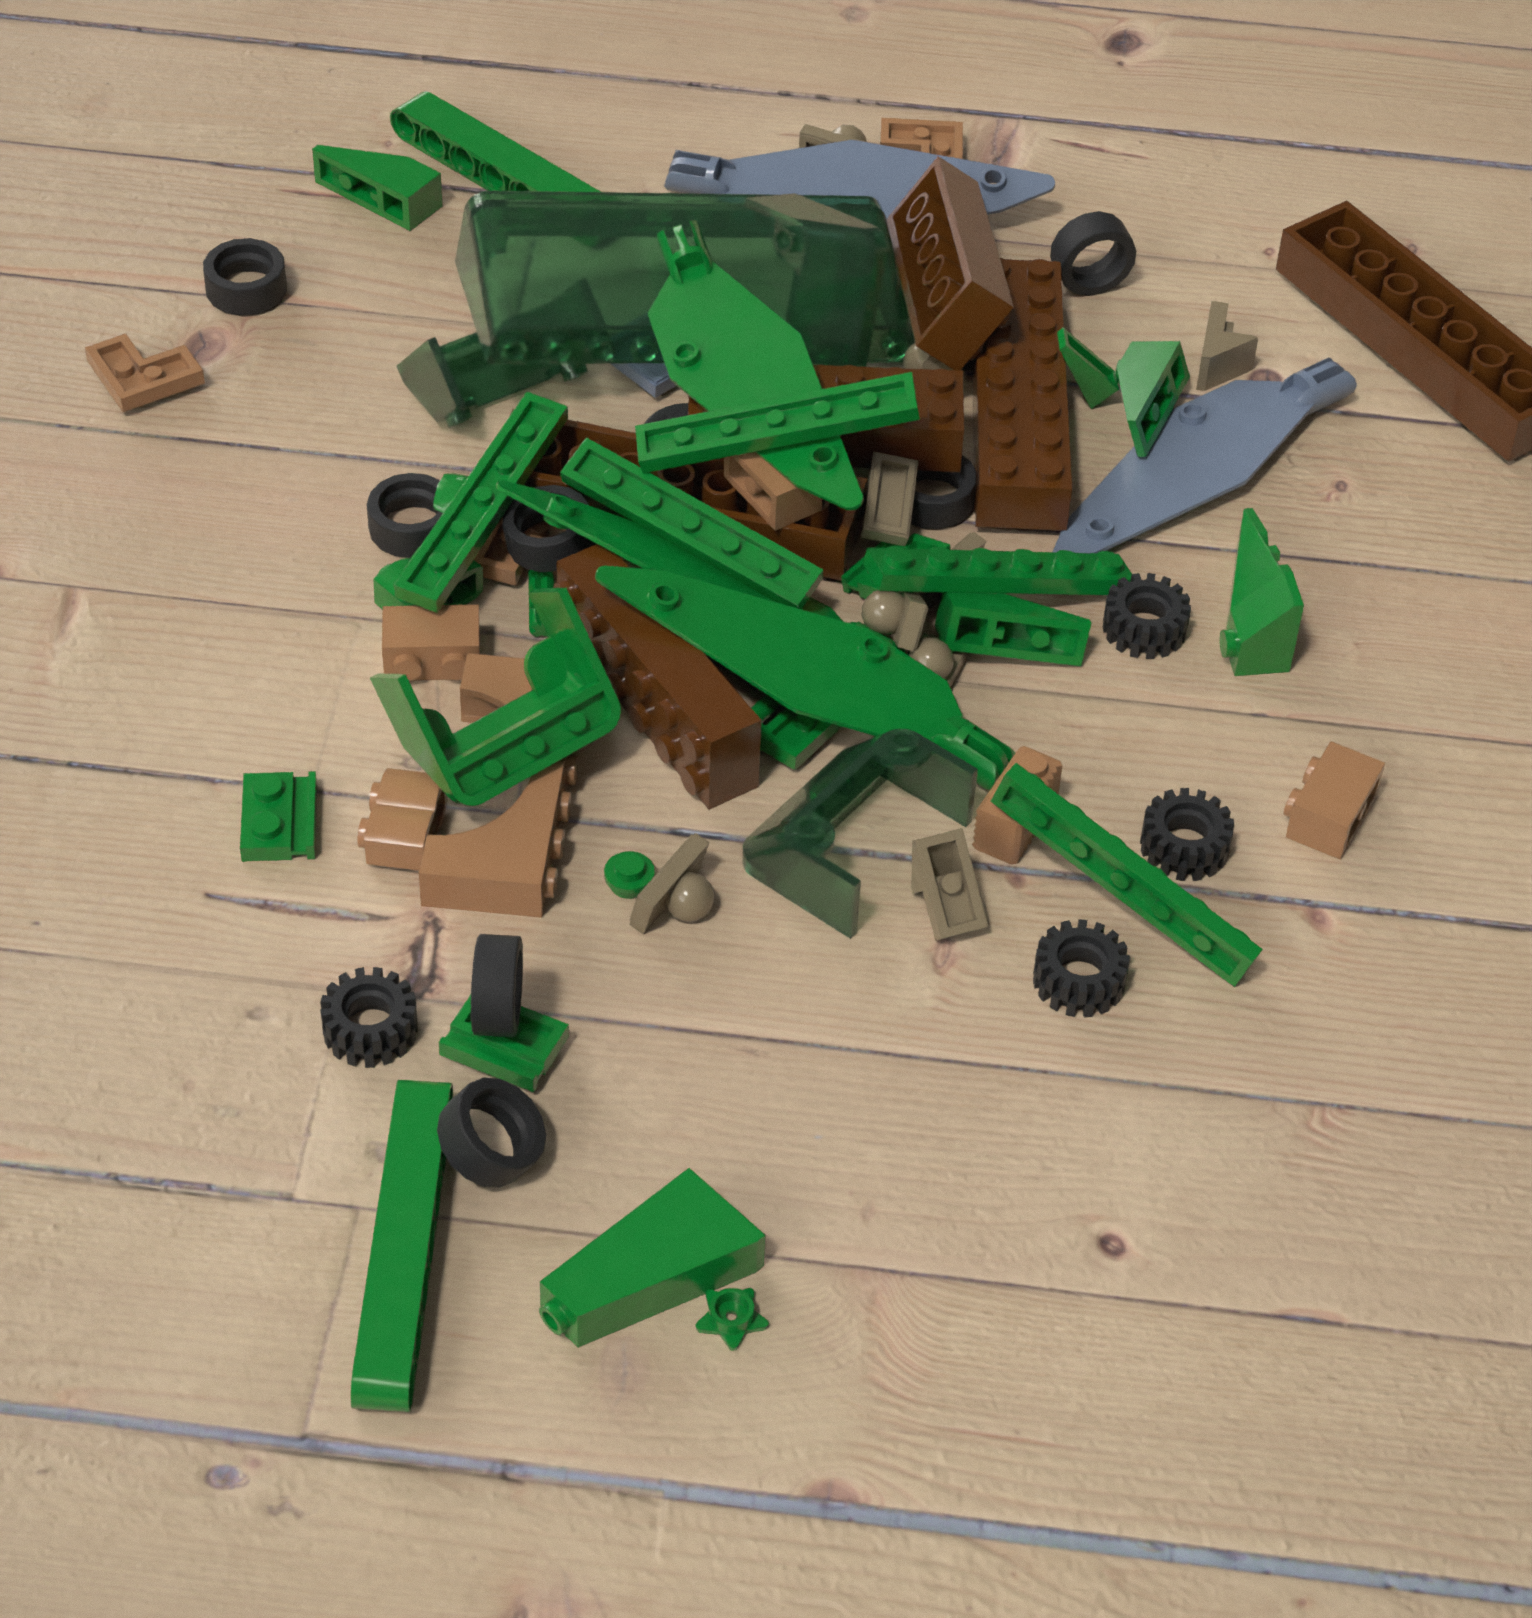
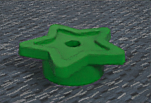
M726 1288L720 1291L709 1289L705 1292L709 1311L695 1324L698 1333L720 1335L729 1350L735 1351L738 1349L745 1334L767 1329L769 1321L754 1310V1290L752 1288L744 1290ZM728 1314H734L736 1315V1319L729 1320L726 1318V1316Z

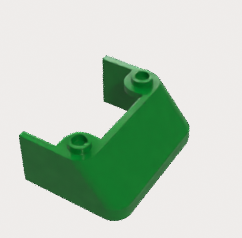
M538 588L528 593L548 635L546 639L533 645L524 659V672L532 690L455 733H452L442 714L433 709L421 707L406 674L378 673L370 677L403 748L453 802L469 806L480 805L604 736L616 727L621 714L620 702L567 588Z

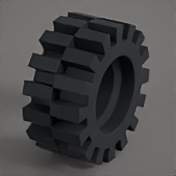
M1137 573L1131 574L1130 582L1123 577L1118 580L1117 586L1112 585L1106 598L1102 628L1103 633H1107L1106 639L1110 644L1117 641L1116 650L1123 653L1126 648L1131 649L1130 657L1138 658L1139 652L1146 653V659H1154L1155 652H1159L1163 658L1169 656L1170 648L1175 652L1180 649L1181 642L1184 643L1186 639L1191 605H1189L1190 598L1188 593L1182 594V586L1177 583L1170 587V578L1163 576L1161 582L1155 581L1156 574L1147 573L1146 580H1141L1140 574ZM1150 613L1156 615L1159 619H1143L1134 614Z
M1180 788L1179 796H1176L1173 789L1164 791L1163 799L1158 795L1154 797L1151 806L1148 805L1145 810L1140 844H1142L1141 853L1143 857L1148 856L1147 862L1152 866L1161 864L1160 869L1167 877L1170 871L1177 872L1176 880L1185 881L1186 874H1191L1193 881L1202 880L1203 871L1210 878L1216 874L1218 867L1222 869L1226 864L1227 857H1229L1234 833V818H1230L1231 811L1227 806L1220 808L1221 800L1216 796L1207 801L1205 800L1206 791L1198 789L1197 795L1192 796L1189 795V788ZM1189 829L1199 833L1204 838L1186 840L1175 836L1170 831Z
M1078 919V926L1076 928L1072 927L1070 920L1061 922L1060 931L1055 926H1052L1047 930L1046 937L1042 936L1038 942L1033 971L1034 989L1039 988L1038 996L1043 1002L1051 998L1050 1008L1056 1012L1063 1005L1067 1007V1016L1075 1017L1076 1009L1083 1010V1017L1087 1018L1093 1017V1011L1096 1007L1102 1015L1109 1011L1110 1004L1116 1006L1120 1002L1121 994H1124L1130 963V955H1127L1128 947L1124 941L1118 943L1119 934L1113 929L1105 935V925L1096 922L1094 929L1087 928L1088 920ZM1072 961H1081L1095 966L1100 972L1087 976L1077 975L1069 972L1062 965Z
M364 967L355 969L356 977L352 979L345 972L338 976L339 986L331 982L326 987L327 995H322L320 1001L322 1030L327 1048H332L333 1055L339 1060L346 1054L347 1064L355 1067L359 1059H364L365 1068H375L374 1059L381 1058L385 1066L392 1063L393 1052L400 1058L407 1053L406 1044L413 1046L416 1040L415 1032H418L416 998L414 992H411V985L406 979L399 982V974L390 971L386 978L383 977V968L373 967L372 975H365ZM369 1009L381 1010L389 1014L388 1018L373 1025H361L349 1020L354 1014Z

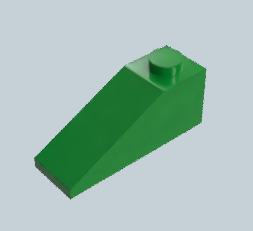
M316 145L312 148L316 183L408 231L413 230L443 207L441 173L410 157L325 145Z
M1132 341L1122 359L1117 363V382L1121 387L1126 418L1137 457L1147 456L1190 378L1180 341Z
M942 592L934 627L939 639L946 643L951 651L1081 666L1092 623L1090 619L1004 593Z

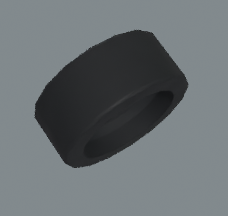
M1097 211L1082 214L1070 220L1059 230L1051 244L1050 258L1051 261L1061 263V280L1066 288L1075 294L1090 296L1104 293L1122 282L1129 275L1135 264L1137 250L1133 239L1120 219L1111 213ZM1105 240L1114 241L1109 253L1101 260L1089 266H1072L1077 255L1089 245Z
M252 238L233 239L221 243L209 251L203 261L206 297L214 307L225 313L239 316L257 315L274 308L282 302L287 293L284 256L277 247L266 241ZM243 271L265 274L263 278L252 282L238 283L225 279L231 274Z
M962 455L960 472L917 470L916 481L925 479L941 480L951 484L957 490L941 496L926 495L915 491L911 525L925 529H943L955 526L968 518L974 508L977 472L968 458Z
M399 474L381 481L370 492L366 504L368 529L371 540L382 551L397 557L411 558L421 546L442 515L441 512L433 507L437 485L440 482L439 479L427 474ZM412 506L426 508L436 513L433 518L415 524L397 523L387 518L390 513L400 508Z
M558 485L535 487V489L563 495L589 505L582 494L569 487ZM515 499L503 515V532L508 552L514 562L528 570L538 572L557 571L558 560L587 549L594 543L571 529L546 538L525 535L524 532L532 525L544 521V515Z
M480 934L477 937L471 982V1028L474 1035L515 1037L517 1034L523 981V943L520 936Z
M483 1077L467 1084L440 1112L437 1126L440 1147L450 1165L465 1179L483 1187L501 1188L516 1181L543 1154L547 1136L543 1117L533 1100L519 1087L497 1078ZM471 1109L481 1110L492 1115L504 1126L511 1138L513 1156H504L490 1149L479 1138L472 1125Z

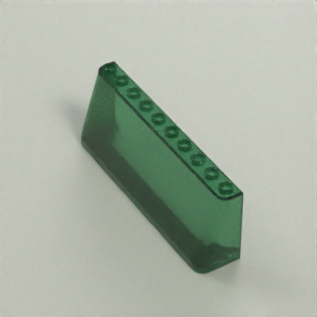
M483 191L472 196L464 208L455 264L487 364L664 363L647 314L669 277V272L657 241V233L664 230L674 254L679 249L672 227L681 224L688 245L696 246L689 221H697L712 261L801 334L812 363L903 362L908 347L915 343L886 216L879 201L871 196Z

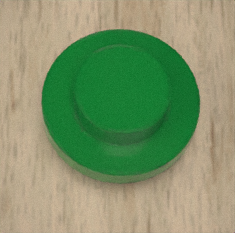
M634 851L615 854L606 862L604 867L606 884L615 895L625 899L637 898L638 894L655 876V868L652 861L644 854Z

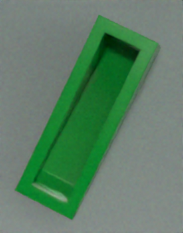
M1064 327L1057 331L1060 352L1091 409L1119 390L1116 371Z

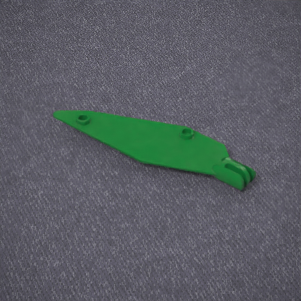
M689 221L696 246L688 245L681 224L672 227L679 249L674 254L664 230L657 233V241L666 263L669 277L647 314L670 380L707 412L822 389L801 334L712 261L697 221ZM840 435L756 451L761 458L794 486L845 510H856L862 506L864 501L863 494Z
M498 480L495 485L500 492L543 514V519L548 524L560 529H571L643 569L670 571L773 601L633 521L563 495L505 480ZM812 597L808 599L802 608L805 611L843 621L831 607ZM859 621L857 623L848 622L869 629L870 631L874 632L875 634H877L893 646L897 647L892 639L870 629L869 627H867V625ZM897 647L898 649H900L901 651H903V652L905 653V650H904L903 648Z
M607 565L600 566L596 570L595 579L600 585L794 713L932 752L942 762L986 790H990L1016 753L1002 741L968 719L963 718L947 680L865 627L670 571Z

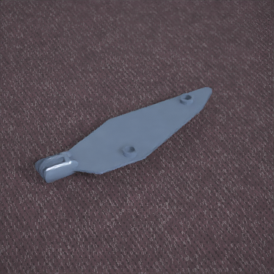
M847 140L730 160L675 150L664 187L669 191L716 199L740 228L823 243L888 232L886 219L937 156L978 182L987 215L1003 212L1050 193L1055 188V180L1051 175L863 141Z
M1328 357L1293 373L1283 382L1234 380L1172 409L1147 456L1137 457L1135 446L1125 455L1070 515L1067 531H1061L1052 552L1059 550H1068L1074 553L1106 551L1247 484L1307 415L1354 393L1357 387L1355 378Z

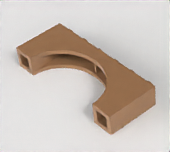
M467 653L460 684L461 721L473 723L531 691L532 688L524 672L525 658ZM572 753L532 775L517 801L506 812L491 822L461 833L427 835L419 869L421 906L542 918L546 898H554L556 893L558 872L557 868L552 867L553 859L561 860L563 855L565 833L564 830L559 829L560 821H569L571 792H566L567 784H576L578 756Z

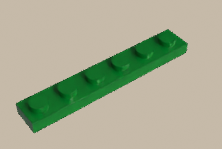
M912 372L636 425L638 462L642 473L916 421L920 420L913 375Z
M526 391L395 582L394 592L396 598L436 613L439 612L514 500L495 487L497 481L505 480L520 485L525 484L568 420V406Z
M587 437L560 472L562 482L775 602L802 609L823 580V569L657 476L649 472L642 473L639 466Z
M889 546L887 548H867L863 560V565L878 591L1108 595L1112 585L1117 586L1118 580L1123 577L1130 582L1132 574L1121 556L1109 551L1074 553L1068 550L1033 552L1027 549L991 551L985 548L948 550L943 547L906 549L900 546Z
M1015 763L1006 772L990 802L1233 987L1238 984L1263 950L1261 947L1251 941L1243 931L1234 928L1209 909L1202 900L1193 897L1168 878L1160 868L1152 866L1127 847L1119 837L1110 834L1086 816L1078 806L1069 803L1049 788L1037 775L1028 772L1018 763Z

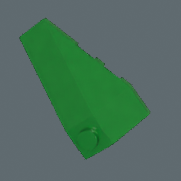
M1245 508L1243 510L1226 629L1220 631L1219 637L1221 655L1223 658H1229L1234 676L1290 672L1304 608L1293 571L1288 564H1278V561H1280V551L1276 545L1269 546L1268 532L1253 508Z

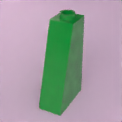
M688 1168L539 1281L540 1316L545 1325L554 1334L561 1335L563 1333L579 1348L705 1295V1292L709 1289H719L758 1272L764 1267L766 1235L693 1170Z

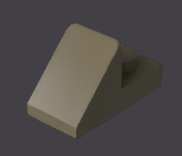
M1211 301L1196 390L1206 391L1248 373L1253 368L1258 338L1253 335L1233 332L1234 322L1226 321L1229 303Z
M963 828L912 841L911 889L913 894L923 892L935 941L989 927Z

